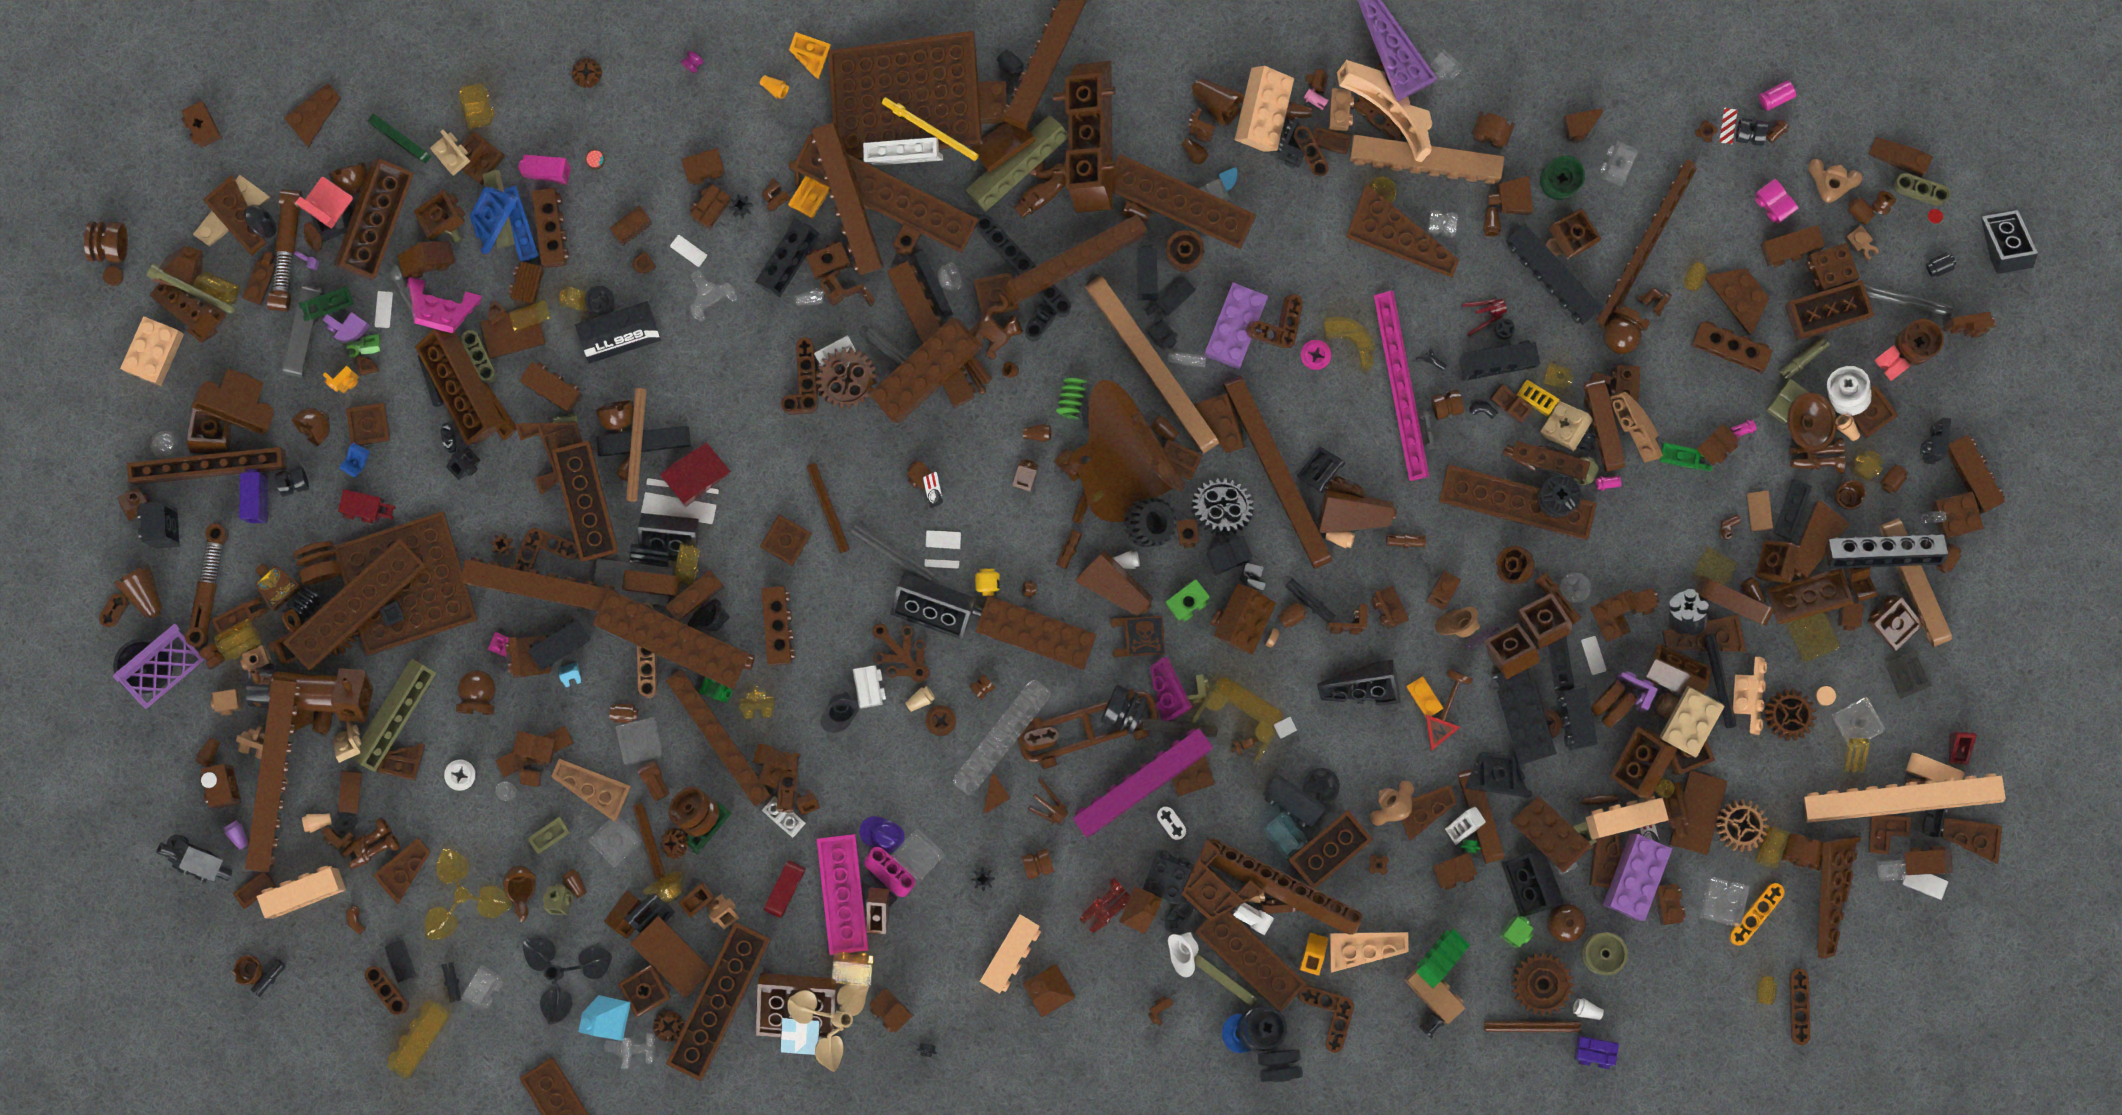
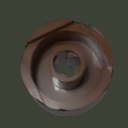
M1480 111L1471 134L1474 135L1473 140L1484 143L1485 140L1492 143V147L1502 150L1503 146L1508 145L1515 123L1512 122L1509 125L1507 124L1508 119L1488 112L1484 116L1483 112Z
M1189 230L1177 231L1168 239L1165 253L1169 265L1181 272L1194 270L1200 265L1204 254V244L1201 237ZM1186 248L1188 249V254H1187V253H1184V254L1181 253L1182 249H1183V250H1185Z
M1790 833L1781 860L1793 863L1794 866L1799 868L1808 866L1811 870L1819 871L1823 859V842Z

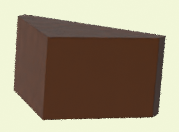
M994 774L991 775L984 813H989L1010 799Z

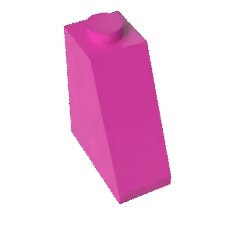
M524 155L523 160L519 162L518 170L521 171V175L525 178L568 185L571 166L566 158Z

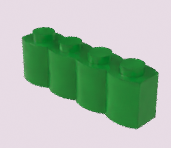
M1455 928L1451 931L1447 929L1424 955L1425 957L1417 963L1419 968L1416 970V973L1433 989L1444 979L1463 953L1469 948L1470 944Z

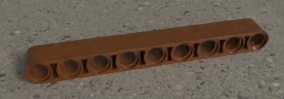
M1209 839L1221 850L1209 865L1245 883L1252 879L1265 893L1346 934L1353 935L1358 931L1363 918L1358 910L1217 839Z

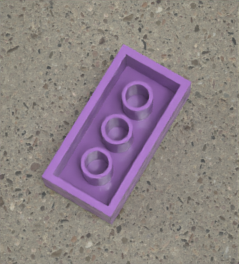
M1232 283L1204 356L1240 370L1252 339L1248 336L1246 327L1251 321H1259L1268 296Z
M1629 834L1602 906L1632 919L1645 921L1672 848L1640 834Z

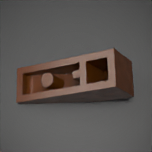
M1879 137L1875 138L1869 155L1920 178L1926 173L1933 156L1916 148Z

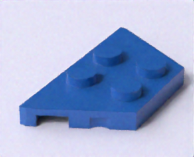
M484 187L470 214L476 237L481 238L483 247L480 249L482 254H489L518 200L516 196L493 187Z

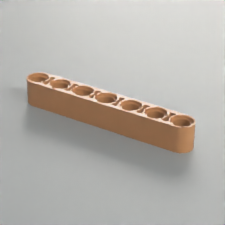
M1899 518L1880 525V532L1883 537L1893 535L1908 536ZM1896 566L1918 618L1923 623L1922 627L1931 646L1936 647L1952 640L1950 629L1922 566Z

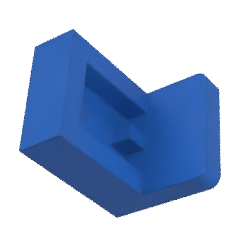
M353 442L349 447L345 461L340 464L339 469L356 477L365 468L370 451Z

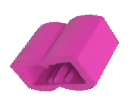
M1776 179L1772 180L1755 194L1757 204L1760 207H1764L1768 212V218L1777 224L1781 223L1798 209L1794 200L1786 193L1785 189Z

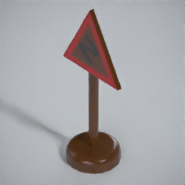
M1448 669L1447 676L1456 681L1441 719L1425 714L1431 751L1460 728V726L1445 720L1460 682L1469 685L1473 681L1472 677Z

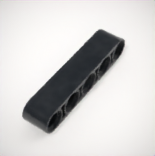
M689 426L643 430L641 452L691 446ZM632 432L597 436L598 456L630 454Z

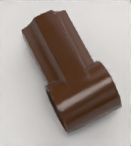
M655 760L637 768L642 781L647 785L655 802L670 795Z

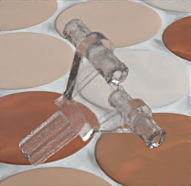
M694 271L691 275L692 280L698 287V294L695 303L691 304L690 308L692 316L699 322H702L701 319L703 321L705 319L703 310L725 296L732 302H734V299L737 300L736 290L729 283L715 285L707 282L701 271Z
M647 1033L646 1045H631V1038H623V1041L606 1040L604 1048L606 1051L617 1053L618 1056L622 1057L621 1068L623 1069L630 1068V1057L633 1054L646 1052L645 1063L652 1064L654 1052L656 1051V1045H654L655 1033Z

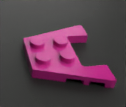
M412 277L408 278L407 286L410 291L409 297L412 301L411 307L415 324L453 333L465 320V317L473 312V308L481 302V295L465 292L461 304L455 303L452 300L436 298L433 295H425L423 290L426 281Z

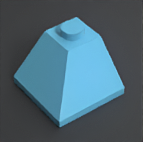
M598 995L582 1012L578 1032L623 1041L631 1002Z

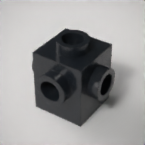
M469 447L462 451L458 449L452 454L446 468L460 480L467 475L472 476L478 470L477 465L481 460Z

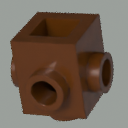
M139 487L130 489L117 497L128 521L137 517V510L140 509L139 503H150L146 492L142 493Z

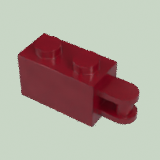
M344 489L338 512L343 514V518L354 520V517L362 518L361 522L373 524V521L379 522L380 517L393 520V510H396V506L384 504V499L381 497ZM382 507L386 508L385 514H381Z

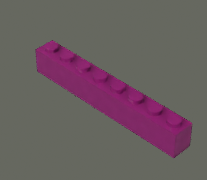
M1193 728L1185 734V739L1182 741L1178 739L1170 745L1171 749L1165 753L1161 751L1154 756L1155 760L1150 764L1145 762L1138 767L1139 771L1134 775L1130 773L1122 779L1123 783L1119 786L1115 784L1107 789L1105 796L1094 798L1091 801V806L1086 809L1082 807L1076 811V816L1073 820L1085 837H1091L1212 751L1214 748L1200 729L1195 730Z

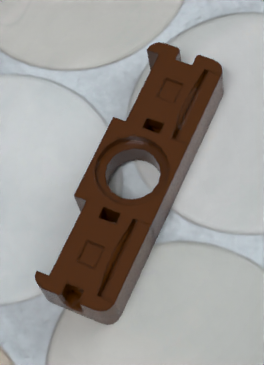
M1360 96L1354 103L1352 109L1356 108V111L1367 118L1366 121L1378 131H1383L1391 140L1400 141L1403 138L1404 134L1399 127L1378 106L1363 96ZM1382 115L1385 121L1382 124H1377L1374 121V117Z
M784 752L788 758V771H781L776 809L778 812L793 813L800 754ZM791 778L794 784L791 787H786L783 785V780Z

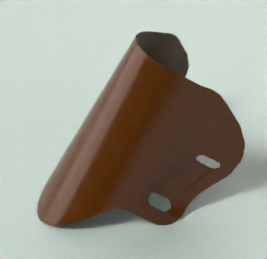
M1099 381L1094 386L1089 400L1088 442L1071 454L1070 463L1082 481L1087 504L1093 514L1101 520L1124 522L1126 521L1125 513L1129 512L1127 510L1128 507L1133 506L1132 503L1135 501L1155 498L1165 494L1172 488L1183 491L1185 482L1127 391L1114 381ZM1083 456H1089L1091 458V460L1085 464L1078 463V460L1081 459ZM1102 490L1103 497L1095 502L1093 500L1094 495Z

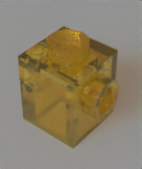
M1867 450L1863 454L1859 453L1854 460L1856 465L1851 472L1868 482L1874 476L1877 477L1882 471L1883 467H1881L1883 460L1880 459L1878 453Z

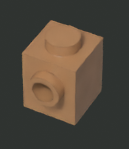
M233 689L212 693L211 707L215 712L221 713V716L232 715L233 711L242 710L240 690Z

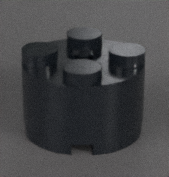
M1687 589L1676 594L1669 602V624L1671 628L1682 635L1683 633H1690V635L1701 633L1706 628L1708 622L1709 605L1706 598L1700 596L1694 589Z

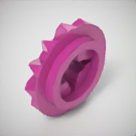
M1311 340L1301 350L1302 362L1304 366L1311 370L1323 369L1331 360V350L1325 342ZM1319 348V355L1323 358H1317L1313 362V356L1309 353H1314Z

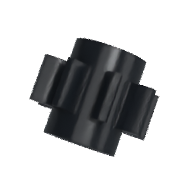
M738 194L737 199H731L733 206H730L729 210H735L734 217L741 215L742 219H744L745 214L751 215L749 207H752L753 204L747 203L748 196H745L743 199ZM740 203L743 204L742 210L738 208Z
M984 867L981 868L979 873L974 870L976 878L971 879V881H976L977 883L974 888L982 886V891H985V886L987 885L992 888L990 880H995L994 877L989 876L992 871L989 870L986 873L984 872ZM981 874H985V877L989 878L988 881H985L984 885H981V882L977 880L981 877Z

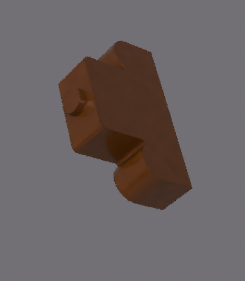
M227 369L223 374L219 386L211 381L202 383L196 391L191 407L260 435H264L269 430L274 414L273 408L269 404H257L263 382L250 377L247 373H239L232 369Z

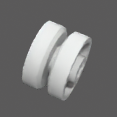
M1855 366L1838 368L1830 375L1827 382L1828 398L1837 413L1853 416L1867 409L1872 397L1868 375L1862 369Z

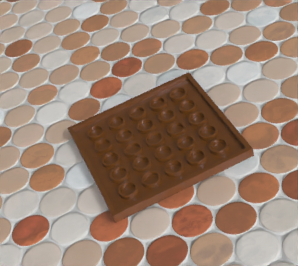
M444 511L333 547L345 587L399 538L426 565V568L384 605L387 606L398 601L406 620L387 627L379 609L358 628L366 656L478 621L468 586L460 582L463 570Z

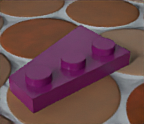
M1163 657L1150 666L1153 687L1158 697L1156 704L1157 709H1160L1161 727L1166 726L1193 708L1168 657Z

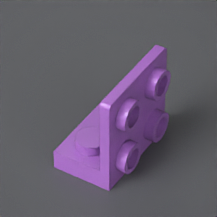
M1628 671L1618 674L1615 678L1616 680L1619 679L1621 682L1642 691L1641 694H1638V699L1634 703L1637 705L1635 710L1640 712L1649 710L1658 690L1654 687V683L1645 679L1640 681L1636 679L1637 676Z

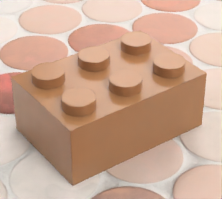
M1417 967L1404 981L1444 1024H1449L1465 1009L1462 1005L1464 1001L1457 994H1452L1449 991L1451 987L1445 980H1442L1432 989L1416 973V970L1419 968Z

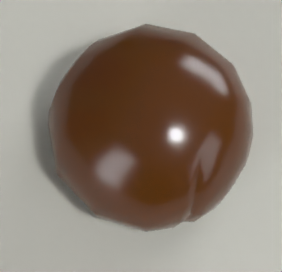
M1856 480L1842 482L1835 492L1837 504L1843 509L1853 510L1862 505L1863 498L1866 496L1864 485Z
M246 955L241 956L236 961L232 972L235 975L236 983L250 985L256 983L261 978L263 969L257 957Z

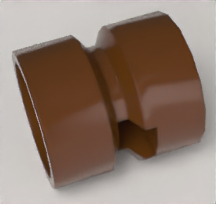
M1458 389L1447 392L1446 396L1442 393L1431 396L1432 407L1437 420L1448 418L1449 414L1456 416L1464 413L1463 402Z
M1047 848L1037 851L1036 855L1030 853L1021 856L1028 880L1039 877L1040 873L1047 875L1054 872Z

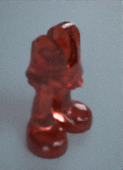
M1114 877L1110 880V890L1101 899L1097 897L1096 902L1093 901L1080 917L1082 923L1089 920L1093 914L1098 919L1088 929L1091 933H1095L1104 926H1107V923L1111 922L1110 919L1126 907L1130 899V894L1125 892L1117 902L1105 910V907L1114 898L1125 891L1123 886Z

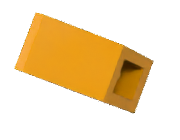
M1309 933L1299 970L1319 976L1327 948V937Z

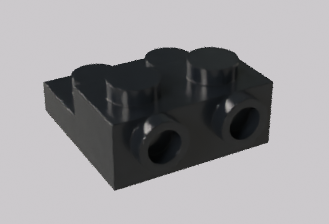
M1942 418L1931 426L1930 438L1925 440L1920 448V454H1923L1922 460H1924V463L1936 464V462L1947 457L1951 418Z

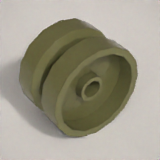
M1601 932L1595 933L1586 939L1582 945L1581 957L1586 968L1594 974L1612 975L1622 970L1627 962L1628 951L1624 941L1616 934ZM1604 950H1607L1606 958L1602 956Z

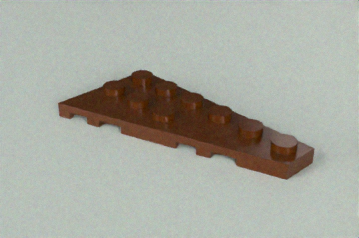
M1366 184L1346 238L1453 278L1459 259Z
M1853 835L1823 843L1821 900L1819 905L1820 921L1818 924L1819 941L1817 944L1818 958L1826 959L1836 954L1840 936L1838 924L1844 918V913L1841 912L1843 902L1847 903L1853 877L1851 866L1858 853H1855L1856 843H1860L1862 836Z

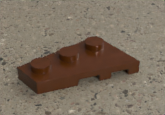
M1451 785L1412 799L1410 815L1401 820L1409 841L1457 803Z
M1618 833L1596 839L1589 885L1610 888L1621 858Z
M418 837L372 876L398 905L431 851Z

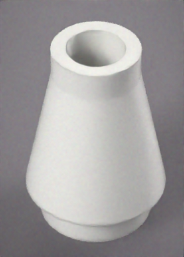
M1131 550L1112 557L1124 569H1136V567L1140 566L1137 551L1133 552Z
M1578 998L1574 1003L1573 1013L1577 1017L1601 1020L1603 1016V1009L1584 998Z

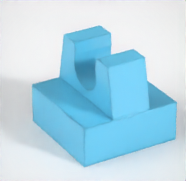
M577 662L559 667L560 680L566 687L570 686L569 680L573 678L577 684L581 683L580 669Z

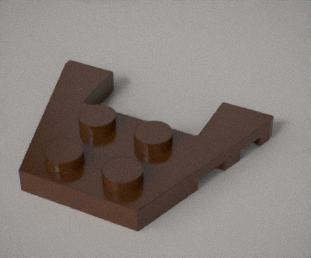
M576 422L515 424L520 440L541 435L552 465L553 472L535 478L540 494H544L559 482L551 450L583 442Z
M1207 839L1182 895L1211 921L1253 897L1259 896L1264 890L1252 879L1238 892L1233 890L1208 866L1221 850Z

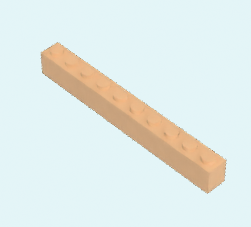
M1993 773L1984 775V778L1967 776L1964 777L1965 780L1947 778L1945 782L1938 783L1937 780L1925 781V784L1917 785V782H1909L1905 786L1900 787L1897 784L1886 785V788L1878 789V786H1871L1863 791H1858V788L1847 789L1844 793H1839L1838 790L1828 791L1825 795H1819L1818 792L1809 793L1803 799L1806 823L2000 803L2006 799L2002 776H1996Z

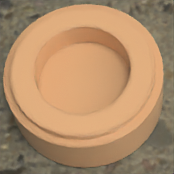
M1823 686L1816 691L1815 699L1820 705L1827 706L1835 701L1836 693L1831 687Z

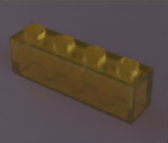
M435 1000L426 1001L420 1009L421 1015L418 1019L415 1018L409 1026L411 1030L407 1035L404 1034L398 1042L400 1047L396 1052L393 1051L387 1059L389 1063L386 1067L404 1079L411 1077L453 1013Z

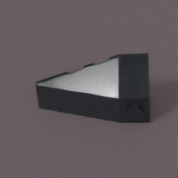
M1393 659L1373 662L1317 683L1320 698L1325 701L1345 702L1347 699L1357 700L1358 704H1364V701H1374L1375 705L1379 706L1401 703L1397 672Z

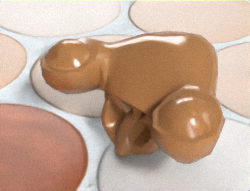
M1819 159L1811 160L1808 165V170L1815 180L1819 195L1826 203L1836 201L1847 191L1859 186L1862 182V174L1859 171L1852 170L1847 174V170L1842 165L1830 166L1827 171H1824L1823 161Z
M1402 781L1399 784L1398 791L1392 788L1379 791L1378 802L1382 809L1375 810L1370 814V821L1373 825L1379 826L1386 822L1400 821L1410 815L1412 811V794L1414 793V786L1411 782Z

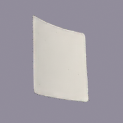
M926 531V547L960 549V532ZM925 559V567L959 568V561Z

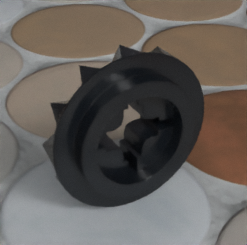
M604 286L592 287L586 292L584 299L585 308L589 310L590 314L596 316L610 313L615 303L612 292ZM598 295L600 296L601 300L606 301L600 304V307L598 306V303L592 301L594 299H597Z
M448 422L443 423L441 428L442 442L445 449L449 453H453L457 448L454 430Z

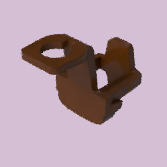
M840 270L829 274L820 282V287L827 296L831 306L840 303L845 297L861 292L870 307L874 305V298L864 285L859 284L847 290L842 288L836 279L841 274ZM824 284L827 285V287L829 288V290L831 291V293H829V291L827 290V288L825 287Z
M294 609L281 615L285 627L290 633L267 644L269 650L276 653L282 664L298 660L295 655L287 659L282 649L283 642L301 627V621ZM289 615L294 618V626L288 621Z

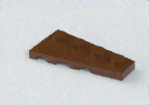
M232 175L203 199L250 255L253 256L267 244L264 237L257 235L248 226L244 216V211L248 205Z
M1738 614L1708 620L1706 628L1696 635H1690V633H1683L1682 635L1673 629L1662 631L1665 647L1672 650L1707 651L1704 636L1714 634L1719 651L1746 652Z

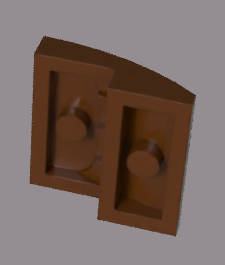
M472 132L462 144L468 152L466 156L470 162L461 170L483 185L484 179L482 174L495 170L505 155L478 134Z

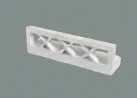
M936 137L863 143L864 162L871 166L943 160V154L939 152V142Z

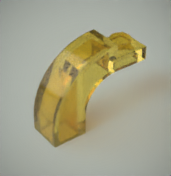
M1324 318L1323 326L1326 340L1343 338L1351 341L1358 349L1362 373L1369 372L1371 366H1374L1372 354L1369 355V352H1374L1376 349L1369 332L1361 324L1349 318Z

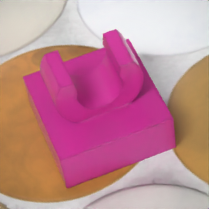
M495 632L488 650L507 657L505 643H509V637Z

